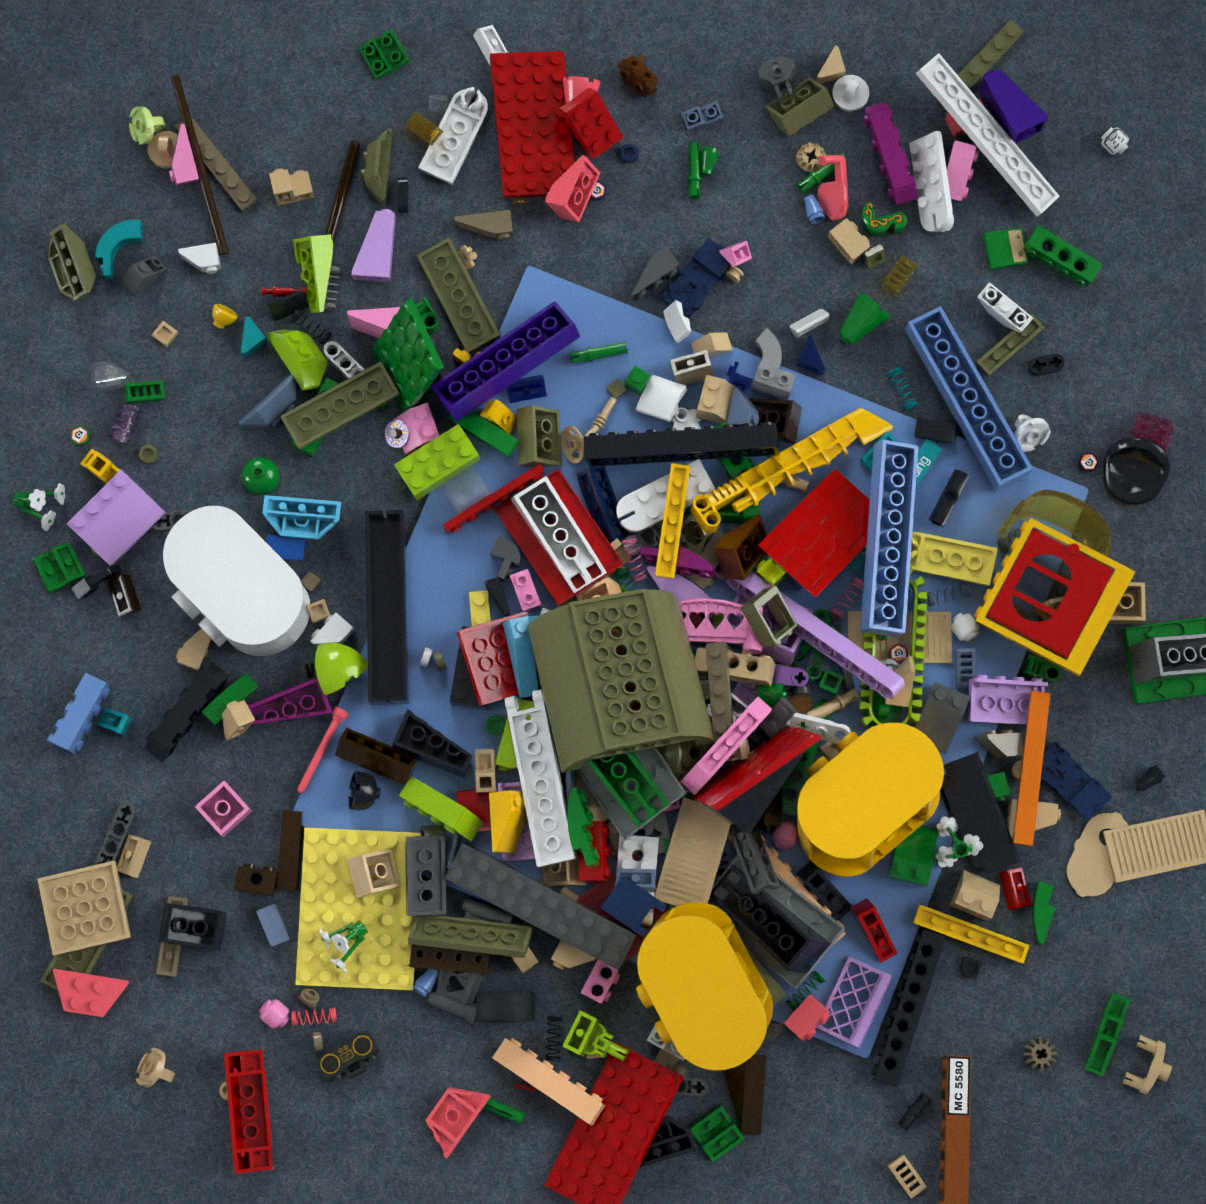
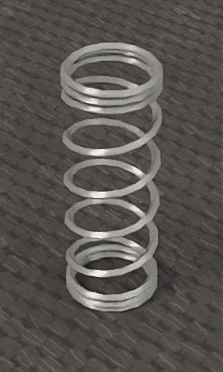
M331 266L330 273L339 274L341 269ZM329 275V278H340L338 276ZM328 282V283H329L328 285L339 286V284H334V283ZM327 289V292L338 293L337 291ZM326 297L327 299H325V300H335V301L337 300V299H335V298H328V297ZM325 303L324 309L335 310L336 305Z

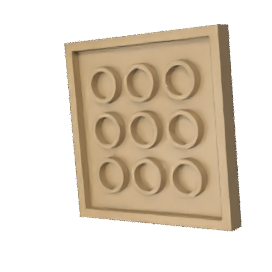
M116 861L37 879L53 956L131 938Z

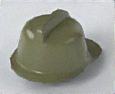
M690 515L685 519L682 533L687 541L679 543V546L700 555L704 545L710 540L712 533L704 532L693 515Z

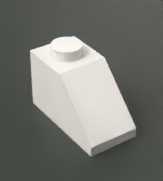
M216 243L178 249L181 258L201 272L213 274L221 269Z

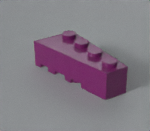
M318 678L248 705L255 719L253 725L333 713L328 698L320 687Z

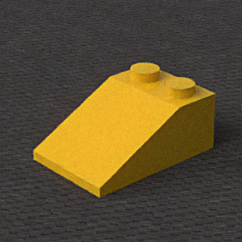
M501 791L489 793L492 852L512 854L515 852L527 820L523 792Z

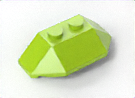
M297 330L268 332L266 334L267 338L301 389L304 391L319 387L328 361L311 336Z

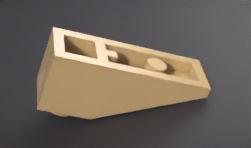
M202 628L184 643L183 648H179L176 655L178 664L196 671L201 668L200 666L204 657L207 656L208 646L211 638Z

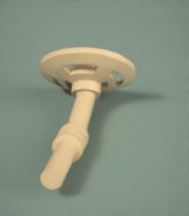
M614 397L609 399L601 414H598V418H595L593 426L584 436H589L590 433H597L600 429H603L617 399ZM567 426L561 434L562 450L570 462L580 463L584 458V436L576 427ZM574 452L579 453V458L573 455Z

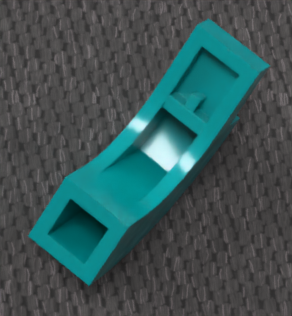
M140 220L120 222L109 228L99 240L95 258L98 263H103L100 264V274L103 275L106 281L114 280L113 260L116 252L124 245L143 243V224Z

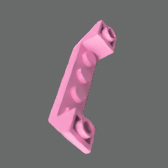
M757 697L680 783L696 795L771 712L772 708Z

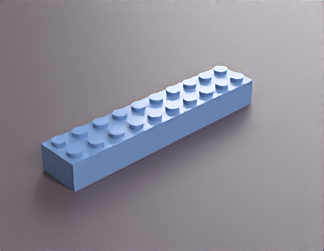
M940 306L909 321L905 328L907 335L995 491L1028 476L1033 470L1030 462L942 307Z
M881 440L874 444L860 632L898 637L906 632L918 460L917 445L889 440Z

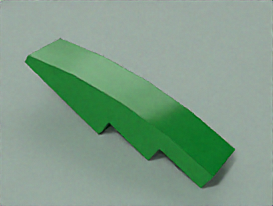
M473 411L458 422H455L449 414L446 417L449 422L455 425L459 424L466 433L478 438L483 444L507 457L510 456L519 443L516 438Z
M1111 992L1084 1067L1085 1070L1100 1076L1104 1075L1131 1001L1129 998Z

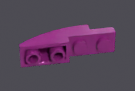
M679 546L676 568L680 574L685 576L696 574L707 579L716 577V571L706 560L696 553ZM641 547L640 555L645 562L655 564L659 549Z

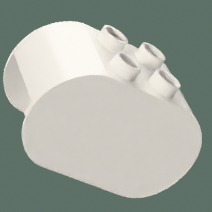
M206 506L186 514L172 527L166 538L163 550L166 573L178 589L171 597L192 620L200 613L205 617L198 625L219 647L228 640L234 648L243 653L253 656H270L286 650L299 639L310 618L306 606L310 604L309 595L294 570L236 512L222 506Z

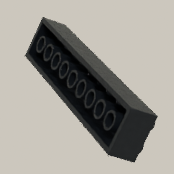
M762 422L761 425L755 426L752 423H744L739 427L726 424L722 428H715V426H704L703 429L685 427L684 430L667 428L665 431L657 432L656 429H648L644 433L631 430L627 431V434L608 432V435L590 433L589 436H584V459L589 467L780 455L779 432L776 424H772V422Z

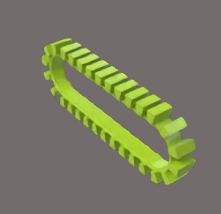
M910 567V574H909V576H910V575L912 574V572L914 571V569L911 568V567ZM922 576L914 582L909 578V586L913 592L910 656L913 658V663L914 661L922 662L924 660V651L915 652V649L923 650L925 647V639L915 641L916 637L924 638L926 627L916 628V625L923 627L926 624V616H917V613L924 615L927 609V604L917 605V601L925 603L927 600V592L918 593L917 588L925 584ZM862 632V640L871 639V643L866 641L862 643V649L865 652L871 651V656L875 658L876 634ZM924 663L914 664L915 673L921 674L923 672ZM923 675L914 676L913 684L921 686L923 684ZM860 680L859 688L869 687V691L864 689L859 691V700L868 699V703L860 701L858 704V712L868 711V716L862 718L860 722L864 728L871 722L875 726L880 725L881 723L877 721L872 712L873 689ZM912 686L907 715L901 724H906L908 720L914 724L918 723L921 714L912 713V708L920 710L922 699L912 700V697L920 698L922 696V687L913 688Z

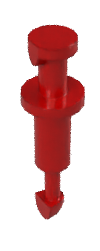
M273 285V288L268 289L261 287V295L274 294V298H276V295H290L299 290L305 293L306 288L293 289L292 287H276V285Z

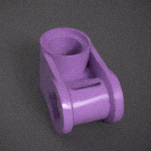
M776 664L772 683H781L785 686H804L809 680V675L802 668ZM800 672L801 675L804 676V678L800 679L798 682V680L794 677L795 675H798Z

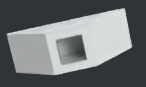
M990 282L977 296L986 311L1007 328L1021 333L1033 319L1031 315Z

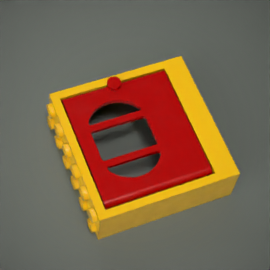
M1030 518L1029 521L1025 520L1021 526L1020 533L1022 534L1020 538L1016 537L1013 541L1011 555L1005 556L1001 564L1004 567L1002 572L996 573L992 581L995 584L992 590L988 588L983 600L985 603L983 607L979 606L974 614L975 621L980 626L1079 677L1133 578L1135 571ZM1046 554L1062 559L1071 571L1072 580H1068L1033 562L1032 558ZM1027 566L1068 586V590L1057 610L1015 589ZM1012 596L1039 608L1052 617L1040 622L1029 621L1023 618L1015 610ZM986 615H987V617H989L990 619H992V620H994V621H996V622H998V623H1000V624H1002V625H1004V626L1010 628L1011 630H1013V631H1015V632H1017V633H1019V634H1021V635H1023V636H1025V637L1031 639L1032 641H1034V642H1036V643H1038V644H1040V645H1042V646H1044V647H1046V648H1048V649L1054 651L1055 653H1057V654H1059V655H1061V656H1063V657H1065V658L1068 657V659L1065 660V659H1063V658L1057 656L1056 654H1054V653H1052V652H1050V651H1048V650H1046V649H1044V648H1042V647L1036 645L1035 643H1033V642H1031V641H1029V640H1027V639H1025V638H1023V637H1021V636L1015 634L1014 632H1012V631H1010V630H1008V629H1006V628H1004V627H1002V626H1000V625L994 623L993 621H991V620L985 618Z

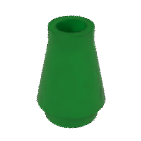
M703 147V151H701V174L712 175L719 156L718 149Z

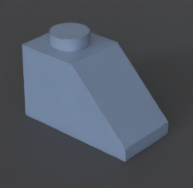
M734 388L727 424H732L734 427L742 426L744 423H752L753 426L757 425L759 422V412L743 391Z

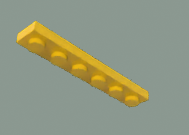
M671 463L655 577L674 580L690 473L689 465Z
M920 904L917 907L912 922L913 924L1024 964L1030 946Z

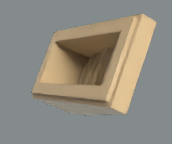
M904 1154L887 1166L911 1199L927 1187ZM905 1163L906 1166L897 1172L896 1168ZM909 1169L910 1173L901 1178L900 1175ZM914 1176L915 1179L906 1185L905 1181ZM918 1182L920 1184L913 1191H910L909 1188Z

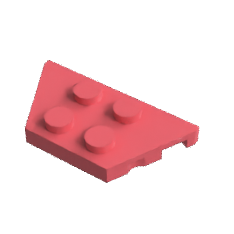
M53 968V975L63 1010L67 1012L104 1017L129 984L128 980Z
M449 1087L431 1111L426 1122L433 1131L436 1142H439L445 1158L451 1155L491 1097L489 1094Z

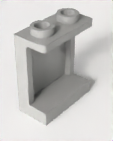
M760 363L751 391L773 399L788 400L796 375Z

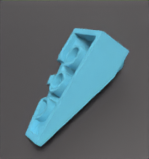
M525 616L510 619L503 623L520 699L532 696V692L539 690L540 686L539 673L527 627L539 616Z

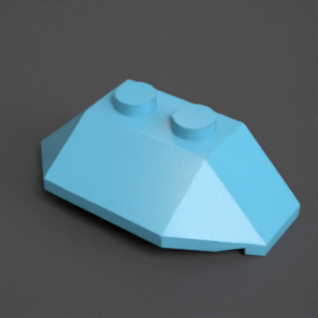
M268 495L264 497L263 515L280 537L319 540L340 519L341 502Z

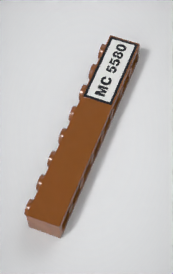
M945 1055V1059H942L941 1070L945 1071V1079L941 1080V1091H944V1099H941L940 1104L941 1111H944V1119L940 1120V1131H943V1140L940 1139V1152H943V1160L939 1161V1171L943 1172V1178L939 1180V1192H942V1200H939L938 1204H968L971 1056Z

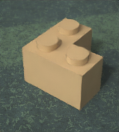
M276 169L273 173H269L278 206L314 198L308 171L299 170L289 175L288 169Z

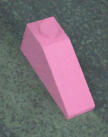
M181 124L179 127L171 171H169L171 182H175L176 186L196 182L199 179L185 124Z

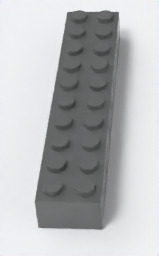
M467 842L462 843L445 876V879L617 970L621 969L638 936L632 929Z

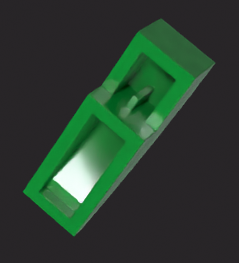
M245 673L201 712L215 726H218L223 722L222 713L227 708V704L233 701H246L259 686Z
M1041 881L1036 882L1031 907L1033 933L1038 945H1043L1055 910V907L1048 905L1054 886Z

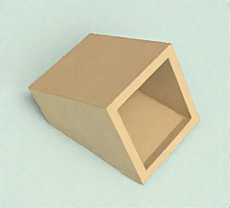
M963 870L949 906L984 921L992 919L999 902L1000 885Z

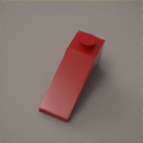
M866 898L850 907L880 963L896 955L897 951L875 906L869 899Z

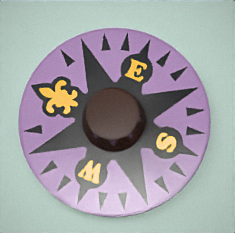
M392 420L386 426L385 438L390 446L400 448L408 441L409 430L407 425L401 420Z

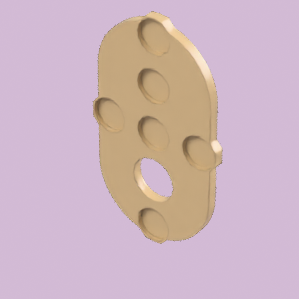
M1117 812L1102 813L1091 818L1080 838L1073 845L1074 851L1067 864L1066 874L1070 885L1078 896L1101 895L1112 886L1115 880L1107 847L1100 842L1099 834L1103 829L1112 830L1128 826L1122 815Z

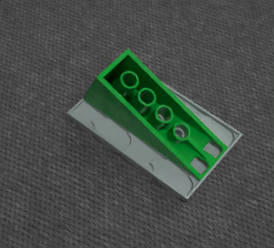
M656 747L584 761L582 769L577 770L624 841L687 793Z

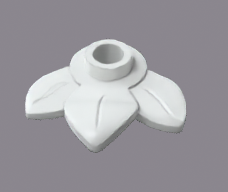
M680 407L671 420L674 423L673 428L684 430L685 427L701 429L698 422L703 419L696 418L697 410H687Z

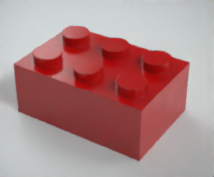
M588 88L559 108L585 154L593 159L624 138L599 93L592 88Z

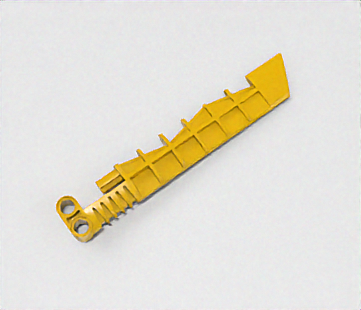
M858 408L781 451L780 455L772 456L735 477L734 481L730 480L729 484L724 483L723 487H717V490H712L711 494L706 493L705 495L696 496L691 506V513L704 532L714 533L717 531L721 521L717 510L732 503L733 510L737 514L752 505L756 507L768 493L775 496L776 491L774 488L784 479L790 486H793L794 481L791 475L805 471L810 476L812 475L811 469L830 465V462L841 452L848 455L846 447L856 438L865 445L887 431L892 430L893 426L867 410ZM701 504L704 506V509H699L696 505ZM706 520H713L715 524L711 525Z

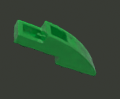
M574 787L571 789L568 803L567 820L573 851L583 853L587 867L594 868L599 866L598 860L600 856L597 849L593 848L591 842L593 841V836L590 830H587V828L594 826L592 822L594 816L585 803L587 801L585 792Z

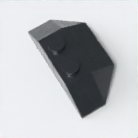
M669 1115L664 1116L639 1168L698 1150L692 1130Z

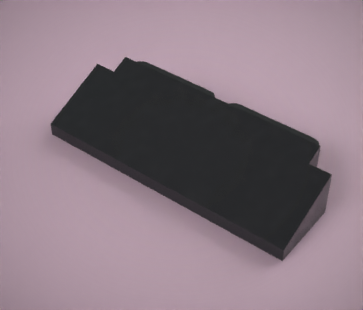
M978 752L944 764L946 774L943 778L940 793L950 817L955 818L957 822V836L959 840L964 841L966 834L977 835L979 841L983 843V848L978 851L977 855L971 854L966 856L968 864L974 866V868L983 866L987 875L1021 862L1015 845L1012 844V837Z

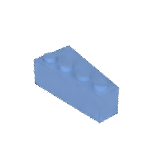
M85 673L73 694L75 700H71L67 704L64 712L65 717L57 721L55 725L56 732L54 736L50 734L47 741L73 754L76 751H80L84 743L82 739L85 733L88 734L92 728L91 721L93 717L97 716L101 710L100 703L102 699H106L110 692L109 684Z

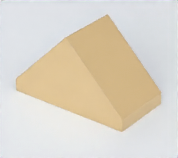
M835 45L819 72L816 80L818 83L837 80L845 76L846 70L838 46Z
M709 333L691 343L694 353L707 350L709 358L733 351L727 333Z

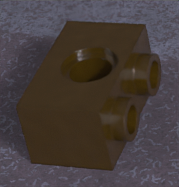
M244 863L243 867L238 866L234 889L275 896L278 872H274L275 868L263 866V870L255 869L253 864ZM255 874H260L262 881L257 885L253 884L252 877Z

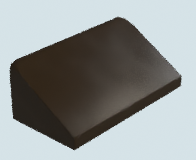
M121 574L107 581L119 617L141 610L129 574Z

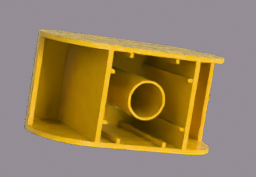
M884 723L871 727L861 736H858L853 731L838 743L837 748L840 752L829 762L823 756L815 761L807 770L810 778L804 784L798 799L797 832L803 852L821 870L839 877H854L867 872L924 824L936 811L944 778L942 758L934 743L924 733L912 726L901 723Z
M690 902L678 905L665 912L656 921L639 950L637 966L642 984L636 987L638 996L645 1008L654 1005L661 1020L655 1022V1027L661 1040L665 1044L673 1041L677 1051L686 1060L708 1070L734 1068L751 1058L765 1038L773 1014V1001L770 992L731 918L722 909L708 903Z

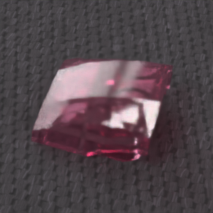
M1138 411L1131 435L1151 440L1167 453L1174 426H1172V422L1168 419H1160L1157 415Z

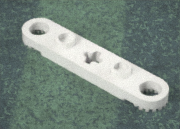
M796 713L782 728L793 725L818 734L822 737L821 740L837 744L843 739L837 736V731H843L846 735L851 733L847 725L833 723L834 721ZM801 722H805L804 728L801 727Z

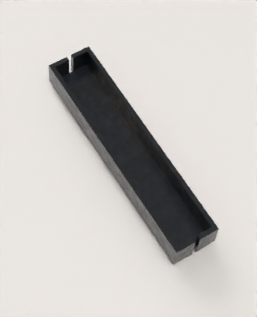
M382 510L365 511L368 702L370 705L388 704V700H390L391 704H409L404 510H386L387 518H384Z

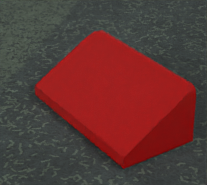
M1022 867L1000 872L999 876L1008 910L1032 905Z

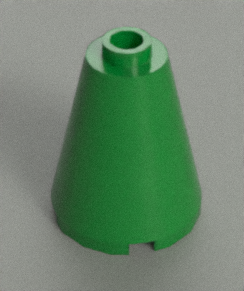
M861 292L839 331L841 334L839 338L847 345L849 343L855 344L886 321L890 315L885 310L882 311L874 300Z

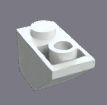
M337 613L331 614L324 621L325 625L321 630L317 629L312 634L310 642L315 647L327 642L343 644L355 630Z

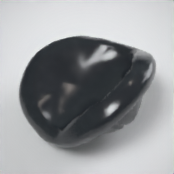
M1139 437L1124 438L1115 442L1108 449L1103 462V480L1106 489L1114 498L1129 505L1143 504L1153 500L1162 490L1170 471V461L1166 452L1155 442Z

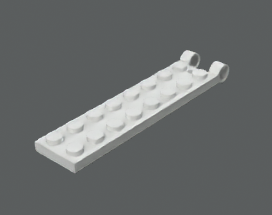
M542 689L532 692L535 708L519 711V703L516 696L505 698L535 860L539 868L576 859V854L570 841L568 813ZM530 715V716H531V720L528 721V720H527V716Z

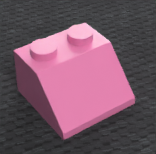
M428 403L410 408L393 419L403 421L408 427L409 438L406 444L402 446L405 455L415 452L439 436Z

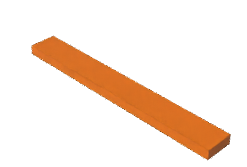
M1030 691L1012 844L1033 846L1051 693Z

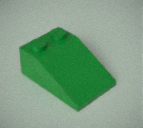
M920 826L895 847L887 878L923 887L928 886L939 830Z

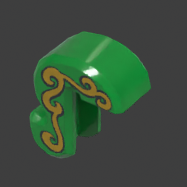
M869 201L862 210L861 223L868 234L879 237L885 235L889 229H893V234L903 232L907 223V217L903 213L898 212L876 218L872 202Z

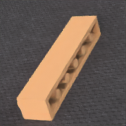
M506 1038L492 1057L494 1060L588 1124H594L605 1107L601 1103L603 1100L595 1093L589 1095L585 1092L587 1088L578 1082L574 1085L568 1081L570 1076L562 1071L558 1074L552 1070L554 1066L546 1060L543 1063L537 1060L538 1055L530 1049L524 1051L520 1048L522 1044L512 1038L510 1041Z

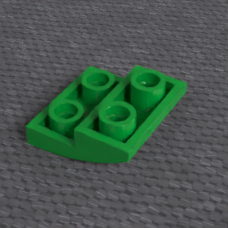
M392 29L377 39L372 38L358 48L376 79L394 72L411 61Z

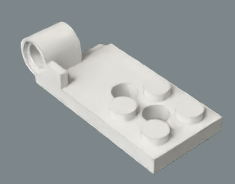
M619 835L617 869H655L656 879L659 837L632 835L624 841L621 835ZM641 850L643 858L640 861H635L632 858L633 851ZM653 907L640 924L641 926H652Z

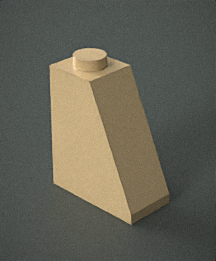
M1017 799L1009 800L1007 827L1012 839ZM1038 802L1035 831L1055 825L1057 821H1060L1061 809H1058V804Z

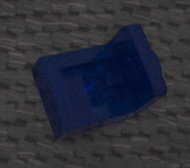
M735 361L734 366L730 365L726 374L729 377L728 382L741 391H745V389L749 391L753 379L736 373L739 362Z

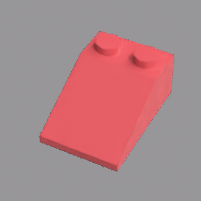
M582 155L552 185L547 193L545 202L560 218L579 223L600 172L586 156Z

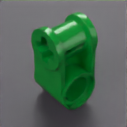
M424 296L415 306L428 334H435L439 330V321L430 303ZM428 321L435 322L431 327L426 326Z
M1033 655L1028 656L1027 667L1022 672L1023 675L1029 678H1042V682H1048V684L1056 683L1062 673L1059 666ZM1047 671H1055L1057 675L1056 678H1049L1047 676Z

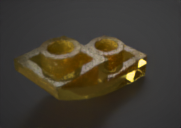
M417 111L405 124L406 128L431 146L444 132Z

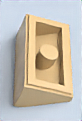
M128 834L117 864L118 872L138 878L151 842Z

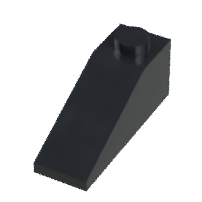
M811 861L796 873L838 920L851 910L850 907L852 905Z

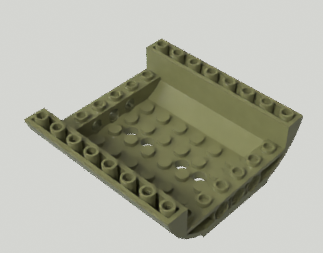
M645 588L569 602L567 605L539 616L527 626L562 772L582 769L584 761L695 740L696 747L716 743L681 606L675 594L664 590H646ZM613 629H619L622 635L620 637H614L611 634V631ZM623 647L626 650V654L618 655L616 648ZM633 684L636 690L628 692L625 689V685ZM636 702L640 705V709L633 711L630 709L629 704Z

